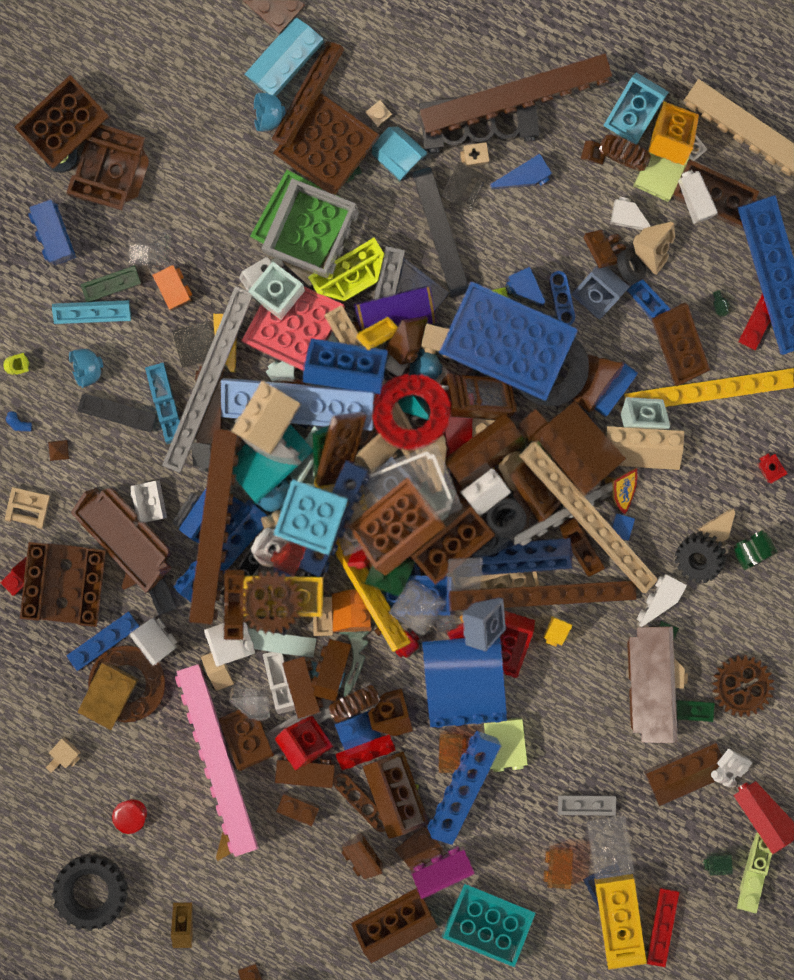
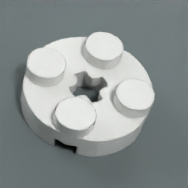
M265 528L256 538L251 548L255 559L266 567H273L272 565L276 563L278 565L283 563L291 551L289 540L273 535L275 529ZM272 544H274L275 549H274V550H272V549L269 550V547H270Z

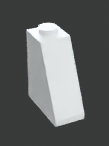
M693 170L683 173L682 178L678 182L693 224L715 216L717 214L716 208L700 173H693Z

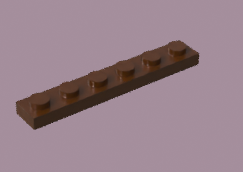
M326 41L271 138L275 143L290 147L342 55L344 48L341 45Z

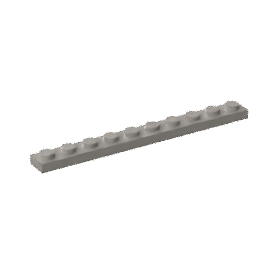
M237 286L233 290L162 466L179 473L182 472L191 449V444L195 440L253 296L247 290Z

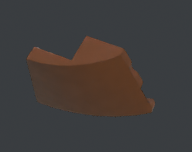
M591 354L587 355L589 362L588 377L582 390L573 399L588 412L593 411L600 397L606 394L613 379L619 376L625 363L610 361L608 358H599Z

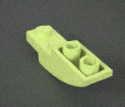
M756 833L750 849L739 889L741 891L737 904V909L754 914L757 913L764 879L768 873L772 853L758 833Z

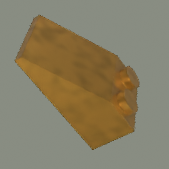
M104 661L98 669L78 713L112 730L139 679Z

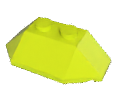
M372 238L335 260V270L333 274H329L328 279L315 273L308 276L318 294L345 302L378 282L384 253L376 239Z

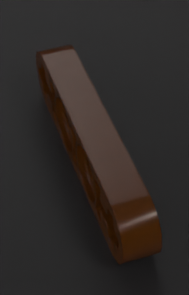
M346 773L336 774L333 779L334 787L376 831L385 832V828L382 826L377 827L378 821L375 818L373 821L370 820L378 811L376 804ZM338 777L341 779L345 777V783L348 787L350 784L353 785L346 794L343 792L346 788L343 785H337ZM353 790L359 791L361 795L356 801L352 800L349 796ZM371 804L374 811L371 814H365L363 812L364 805Z

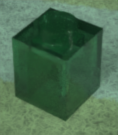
M729 852L706 854V859H703L704 871H707L710 876L733 874L732 855Z

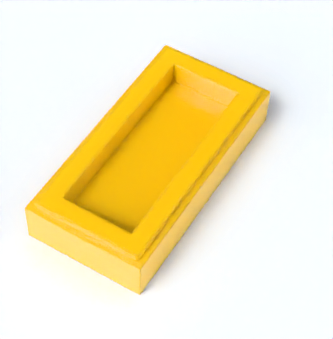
M386 317L359 332L357 339L369 351L392 338L398 327L389 317Z

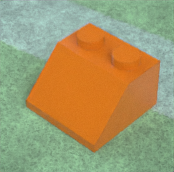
M356 589L332 594L333 632L371 631V613Z

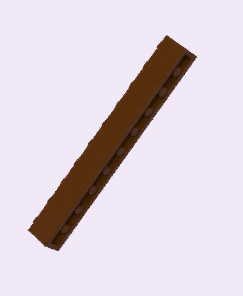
M605 53L420 110L419 114L426 135L431 134V137L442 134V131L446 129L450 131L461 128L460 125L462 124L474 125L479 123V119L485 117L487 120L498 117V113L505 112V114H510L521 106L524 109L535 105L534 102L542 100V103L553 100V97L557 95L565 97L571 95V91L579 89V92L588 90L590 85L596 83L598 86L609 83L608 80L612 77V73Z
M214 428L189 622L212 625L213 620L217 621L219 609H215L216 601H220L221 590H218V582H222L223 570H220L221 563H225L226 551L222 550L223 543L227 544L228 532H225L226 524H230L231 513H228V505H232L233 494L230 493L231 486H235L236 474L232 473L233 466L237 467L238 455H235L236 447H240L241 437L231 430Z

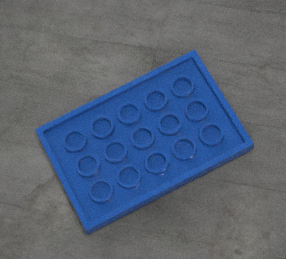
M471 281L439 353L546 401L578 329Z

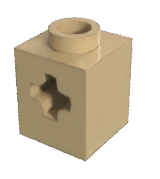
M487 142L464 146L463 151L460 152L461 162L465 163L466 167L489 164ZM472 151H475L476 154H479L476 160H474L472 156H469L472 154Z

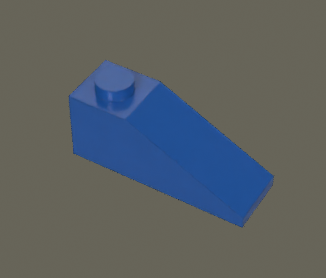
M538 154L491 183L490 187L493 190L535 186L538 183L542 186L550 180L549 176H551L552 172L542 156Z
M644 280L635 283L627 289V292L650 320L670 310Z

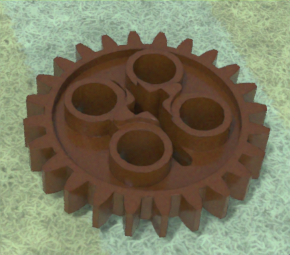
M267 571L266 577H264L262 573H259L260 579L253 576L252 580L254 583L246 582L249 588L242 589L246 595L239 597L244 600V603L240 604L239 607H245L241 614H247L245 622L252 621L250 628L257 625L256 632L263 628L264 634L271 630L272 635H274L276 629L283 633V626L286 629H290L288 623L295 624L296 621L293 617H300L296 611L303 609V607L298 605L303 599L297 598L301 591L295 592L294 589L298 585L290 584L292 578L286 581V574L278 577V572L275 571L274 576H271L270 571ZM269 585L272 587V600L276 601V604L273 605L274 620L270 618V605L266 604V601L270 599ZM277 587L284 588V597L279 598L275 595ZM258 588H262L266 593L263 599L256 597L255 593ZM279 606L286 608L287 614L285 617L277 615V608ZM259 608H264L267 611L265 619L258 617L257 611Z
M736 655L735 661L729 657L728 664L722 661L723 669L716 668L720 672L719 675L713 674L717 681L711 682V684L716 686L711 691L718 694L714 699L721 700L718 706L725 705L724 711L727 712L731 709V715L733 716L738 711L739 717H742L743 712H745L747 717H750V711L757 714V708L764 710L762 704L769 705L766 698H772L773 696L769 694V691L774 690L773 687L769 686L774 680L768 679L772 673L765 672L768 666L763 665L760 667L761 660L754 663L755 657L751 656L748 660L747 655H743L742 660L739 655ZM746 668L752 670V675L749 678H744L743 671ZM729 676H733L735 680L732 686H727L725 683ZM754 678H758V681L747 684L745 690L739 688L730 694L727 693L729 690L740 687V682L748 683ZM756 685L759 686V694L752 695V687ZM742 694V701L738 704L735 703L733 700L734 696Z

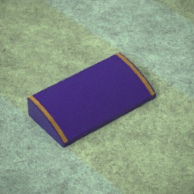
M428 285L353 304L360 332L386 317H389L397 327H399L402 320L425 315L428 317L427 324L436 323L432 293Z

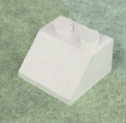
M490 469L461 493L478 515L481 516L511 492L496 472Z
M245 621L243 640H224V623L204 630L216 667L255 654L254 644L251 641Z

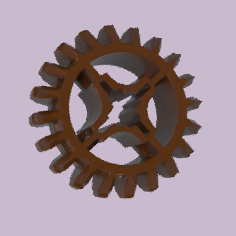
M605 135L599 151L607 158L633 170L644 171L650 162L651 155L647 150L616 135Z
M372 685L364 687L332 703L329 706L330 715L335 722H341L377 704L380 700L379 694Z

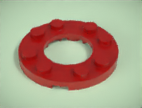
M404 374L389 380L382 386L381 393L376 395L373 402L372 417L377 432L387 443L399 449L418 450L428 447L444 434L449 425L451 409L448 396L441 385L424 375ZM404 396H421L430 406L431 414L429 420L419 429H403L393 419L394 405Z

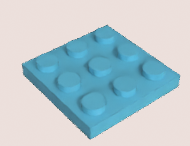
M292 479L273 535L329 555L348 499Z

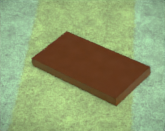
M686 302L651 318L675 386H679L710 371L694 320Z
M356 412L332 416L315 479L317 486L336 484L347 460L355 462L367 417L366 413Z

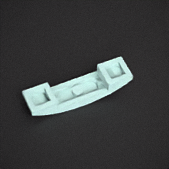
M248 628L254 649L314 657L316 638L289 634L283 636L276 632L272 635L270 631L264 634L263 630L256 632L257 629Z

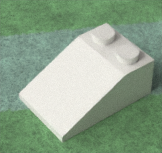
M155 617L129 634L152 665L177 648L175 637L171 633L168 635L164 630L166 627L160 618L156 620Z

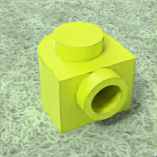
M24 353L9 356L4 361V370L10 375L29 371V361L24 356Z

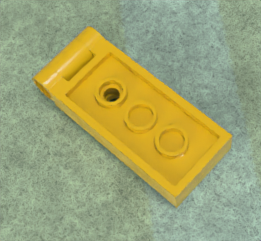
M633 873L594 879L608 970L647 964Z

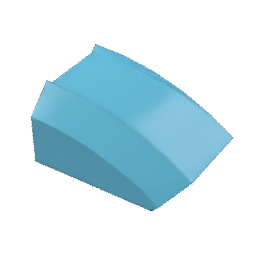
M388 127L372 147V155L400 182L427 155V152L399 127Z

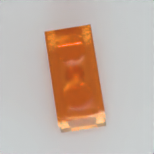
M439 732V773H454L458 769L462 749H466V738H463V733Z
M549 846V851H545V863H548V870H544L543 882H547L548 888L571 889L573 849Z

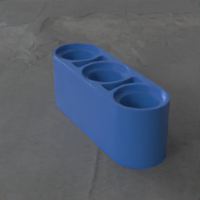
M555 271L549 278V285L556 318L558 321L563 322L561 315L569 313L571 321L565 324L570 326L575 321V312L567 276L562 271ZM554 276H561L563 283L555 285L553 282ZM559 294H564L567 297L565 304H560L557 301Z
M625 363L619 376L613 379L606 394L600 397L594 410L606 417L635 379L638 372Z

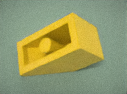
M552 616L543 636L547 639L546 643L555 647L557 644L562 645L572 625Z

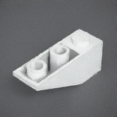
M666 574L663 577L659 576L658 581L655 583L657 589L654 594H649L646 600L648 605L645 611L641 610L637 617L638 625L644 626L678 603L687 585Z

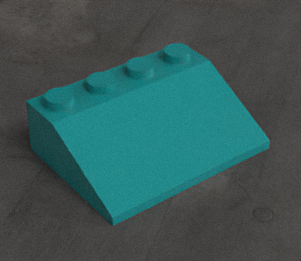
M289 424L281 438L286 442L284 446L287 449L291 446L299 454L297 458L302 463L313 452V449L296 429ZM245 444L236 454L238 455L237 467L233 466L232 474H236V481L258 503L298 465L271 460L256 452L248 444Z
M464 884L441 937L515 968L536 913Z

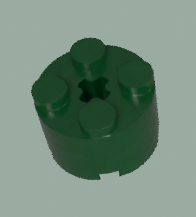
M761 530L751 536L750 541L747 542L744 539L733 546V552L744 571L778 553L767 532L764 533Z

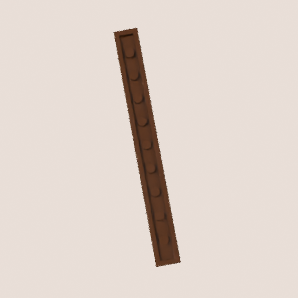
M632 581L448 591L449 611L467 610L473 603L497 598L503 599L504 608L636 600V585Z

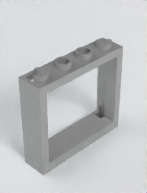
M291 179L262 246V251L267 255L328 279L329 274H333L336 263L334 262L337 256L340 257L344 248L342 246L343 241L348 239L351 233V228L349 227L352 221L355 222L359 213L357 205L346 199ZM298 192L348 211L324 269L274 249Z

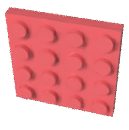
M304 287V293L282 320L261 304L242 342L304 371L311 338L327 341L333 331L324 315L341 305L345 308L344 304L320 295Z

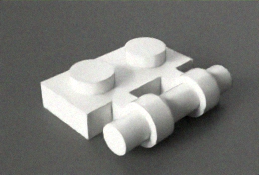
M728 749L717 763L720 767L717 771L711 773V777L726 787H735L737 785L735 777H742L748 771L752 762L745 756Z

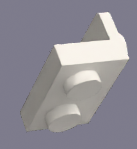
M160 480L131 486V497L137 519L140 522L167 518Z

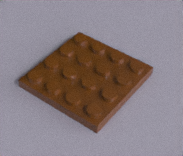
M320 93L290 147L279 144L273 154L323 191L336 195L380 136Z

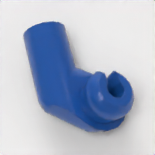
M14 411L7 413L6 422L14 431H32V422H21Z

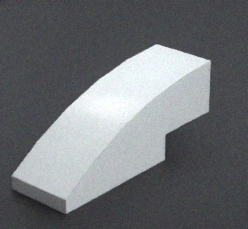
M276 652L263 654L270 690L277 713L281 714L295 710L282 663L285 662L283 654Z

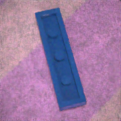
M128 611L66 655L76 671H79L140 626Z

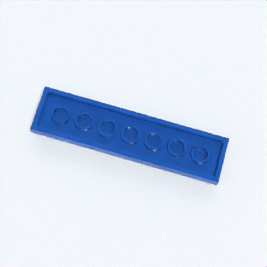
M772 195L740 206L738 210L781 355L794 351V258L776 195Z

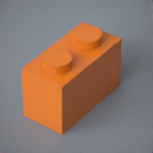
M172 265L153 274L169 310L172 311L191 301L190 296L193 294L188 285L184 286L181 280L184 276L180 268L176 269Z

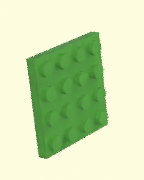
M286 170L250 237L264 244L291 179L318 189L320 188L314 183ZM298 192L274 249L321 268L337 239L348 211Z

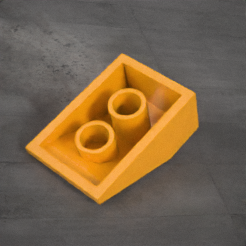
M663 101L648 152L671 160L673 163L685 165L693 150L699 114Z

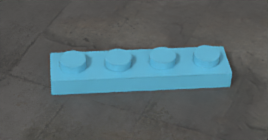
M129 300L52 304L54 324L131 321Z

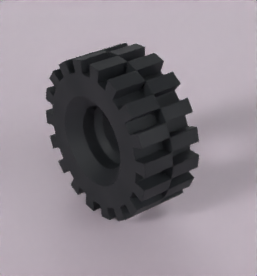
M695 532L691 533L690 536L683 540L675 553V556H677L675 563H679L677 566L678 570L682 569V575L684 577L688 575V580L696 579L695 583H700L702 580L703 583L714 580L724 568L725 561L727 560V555H724L726 549L721 548L723 543L721 541L717 542L716 536L709 537L710 533L707 532L704 535L702 532H698L696 535ZM694 553L703 554L707 559V563L701 564L697 562L694 558Z

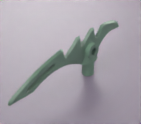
M370 631L339 632V634L349 635L348 639L353 652L352 666L345 679V697L350 694L361 672L365 655L360 654V652L369 643L368 640H363V638ZM358 662L359 664H358L356 673H355V675H354V678H353L351 684H348V682H349V680H350V678H351V676H352V674H353L355 665H356V663Z

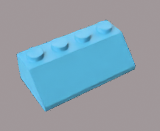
M295 17L249 68L245 75L265 93L277 96L321 47L324 40L310 26Z

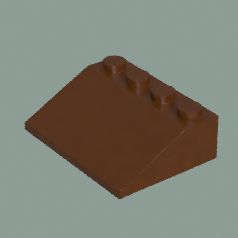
M69 75L14 128L44 161L54 169L105 122L109 116L78 82Z
M575 401L532 437V441L539 445L583 496L626 459Z

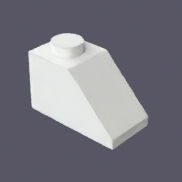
M620 197L619 200L616 199L614 201L610 224L639 230L650 227L635 203L631 202V199Z

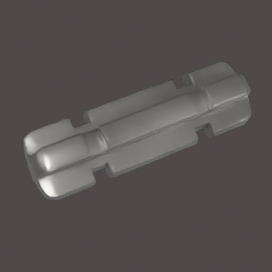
M190 493L187 498L188 501H185L178 512L179 515L172 522L175 526L180 528L194 507V504L200 498L197 494Z

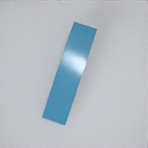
M164 363L145 367L165 442L170 444L180 423V418Z

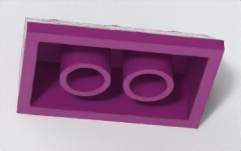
M455 846L448 850V854L443 856L441 854L431 858V862L426 864L422 862L413 867L414 870L411 871V875L422 899L475 874L464 847L459 848V846Z

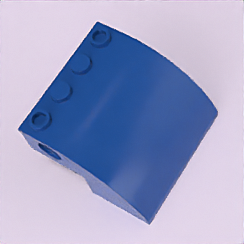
M500 636L487 651L467 646L465 638L422 642L430 727L441 728L452 725L461 726L464 724L507 721Z

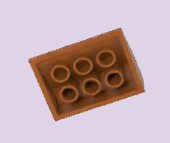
M408 477L349 525L350 530L374 568L384 575H387L446 527L436 511Z

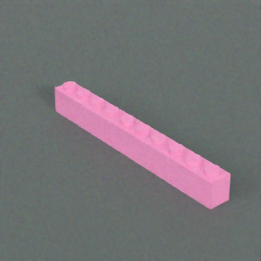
M198 664L177 671L178 676H175L178 687H182L184 693L181 695L182 702L189 709V713H187L188 721L190 724L193 723L195 728L193 737L195 742L200 744L201 749L198 750L201 761L205 760L207 768H204L207 779H211V794L213 798H217L218 805H216V810L224 821L222 829L225 835L228 834L230 840L227 843L231 854L234 853V856L257 850L259 847L202 667Z

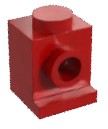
M767 453L759 458L761 462L757 463L768 484L788 474L776 454L770 455V453ZM771 463L775 465V469L773 471L769 469V465Z

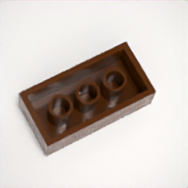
M689 159L682 174L693 170V173H700L717 211V214L713 217L741 229L743 224L738 207L755 202L760 191ZM678 182L671 198L686 204Z

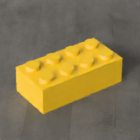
M244 576V589L249 588L246 582L254 583L252 580L253 576ZM286 576V581L292 578L291 585H298L294 589L295 592L301 591L297 598L303 599L302 602L298 603L303 609L296 612L303 617H322L323 577ZM269 585L270 599L266 601V604L270 605V616H274L273 605L276 604V601L272 600V587ZM277 587L275 595L279 598L284 597V588ZM262 588L256 590V597L263 599L266 595L265 591ZM279 606L277 608V615L286 616V608ZM259 608L257 615L267 616V611L264 608Z

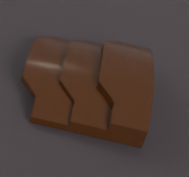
M101 124L85 139L86 143L75 176L72 175L66 194L77 199L87 200L122 211L125 203L138 198L147 172L149 159L143 150L145 137Z

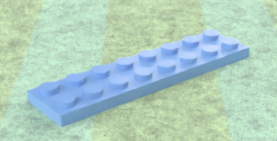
M223 378L221 380V417L238 418L241 416L261 381ZM265 382L301 404L290 423L328 426L333 415L364 412L367 414L363 430H372L374 428L372 417L374 392Z

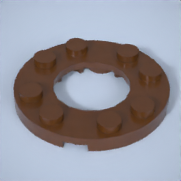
M123 645L112 648L103 653L92 666L88 679V689L104 661L117 668L123 665L135 666L141 670L145 677L146 687L144 693L136 701L126 702L117 719L118 722L141 720L150 715L161 703L166 686L163 668L159 662L152 665L139 647Z

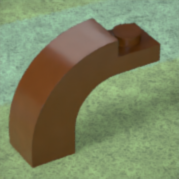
M225 570L224 640H243L244 616L241 614L243 607H239V605L244 603V600L239 597L244 596L242 591L244 588V570Z

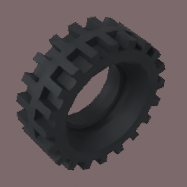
M86 854L82 857L74 858L63 867L54 881V891L52 892V897H54L55 901L53 904L54 908L58 909V916L60 918L63 917L67 921L66 924L69 926L72 924L78 930L84 928L87 931H92L96 928L98 930L102 929L107 924L110 925L118 917L125 906L128 896V885L125 882L123 871L121 872L118 869L116 863L113 864L107 857L102 858L97 854L93 856ZM83 875H97L107 884L108 897L102 906L88 909L77 903L74 898L73 888L78 878Z

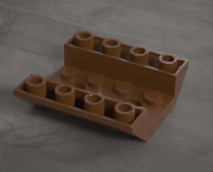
M28 542L20 619L57 621L97 627L106 550ZM64 559H69L72 563V567L69 570H64L61 567V562ZM64 597L67 599L68 604L65 608L58 607V598Z

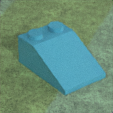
M636 72L631 77L603 126L637 145L669 92Z

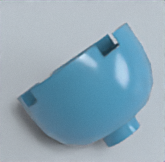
M258 93L255 95L254 109H256L257 120L254 119L256 130L272 131L276 129L285 115V107L281 105L280 100L275 95L268 93Z
M420 348L416 360L410 363L409 375L420 374L436 381L438 376L442 374V364H440L436 354L424 352V349Z
M77 349L69 352V362H73L75 371L73 375L77 384L81 388L94 384L99 379L101 368H103L101 357H97L90 349Z
M284 478L256 504L268 512H274L279 509L282 511L290 487L289 483Z

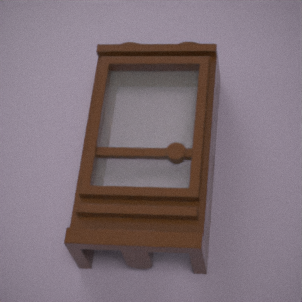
M447 373L440 381L441 386H448L449 388L446 394L448 399H451L450 417L498 419L505 414L510 419L516 413L517 404L513 395L514 387L498 379Z

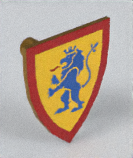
M637 467L616 479L606 477L605 479L606 484L612 482L615 505L624 514H626L635 493Z

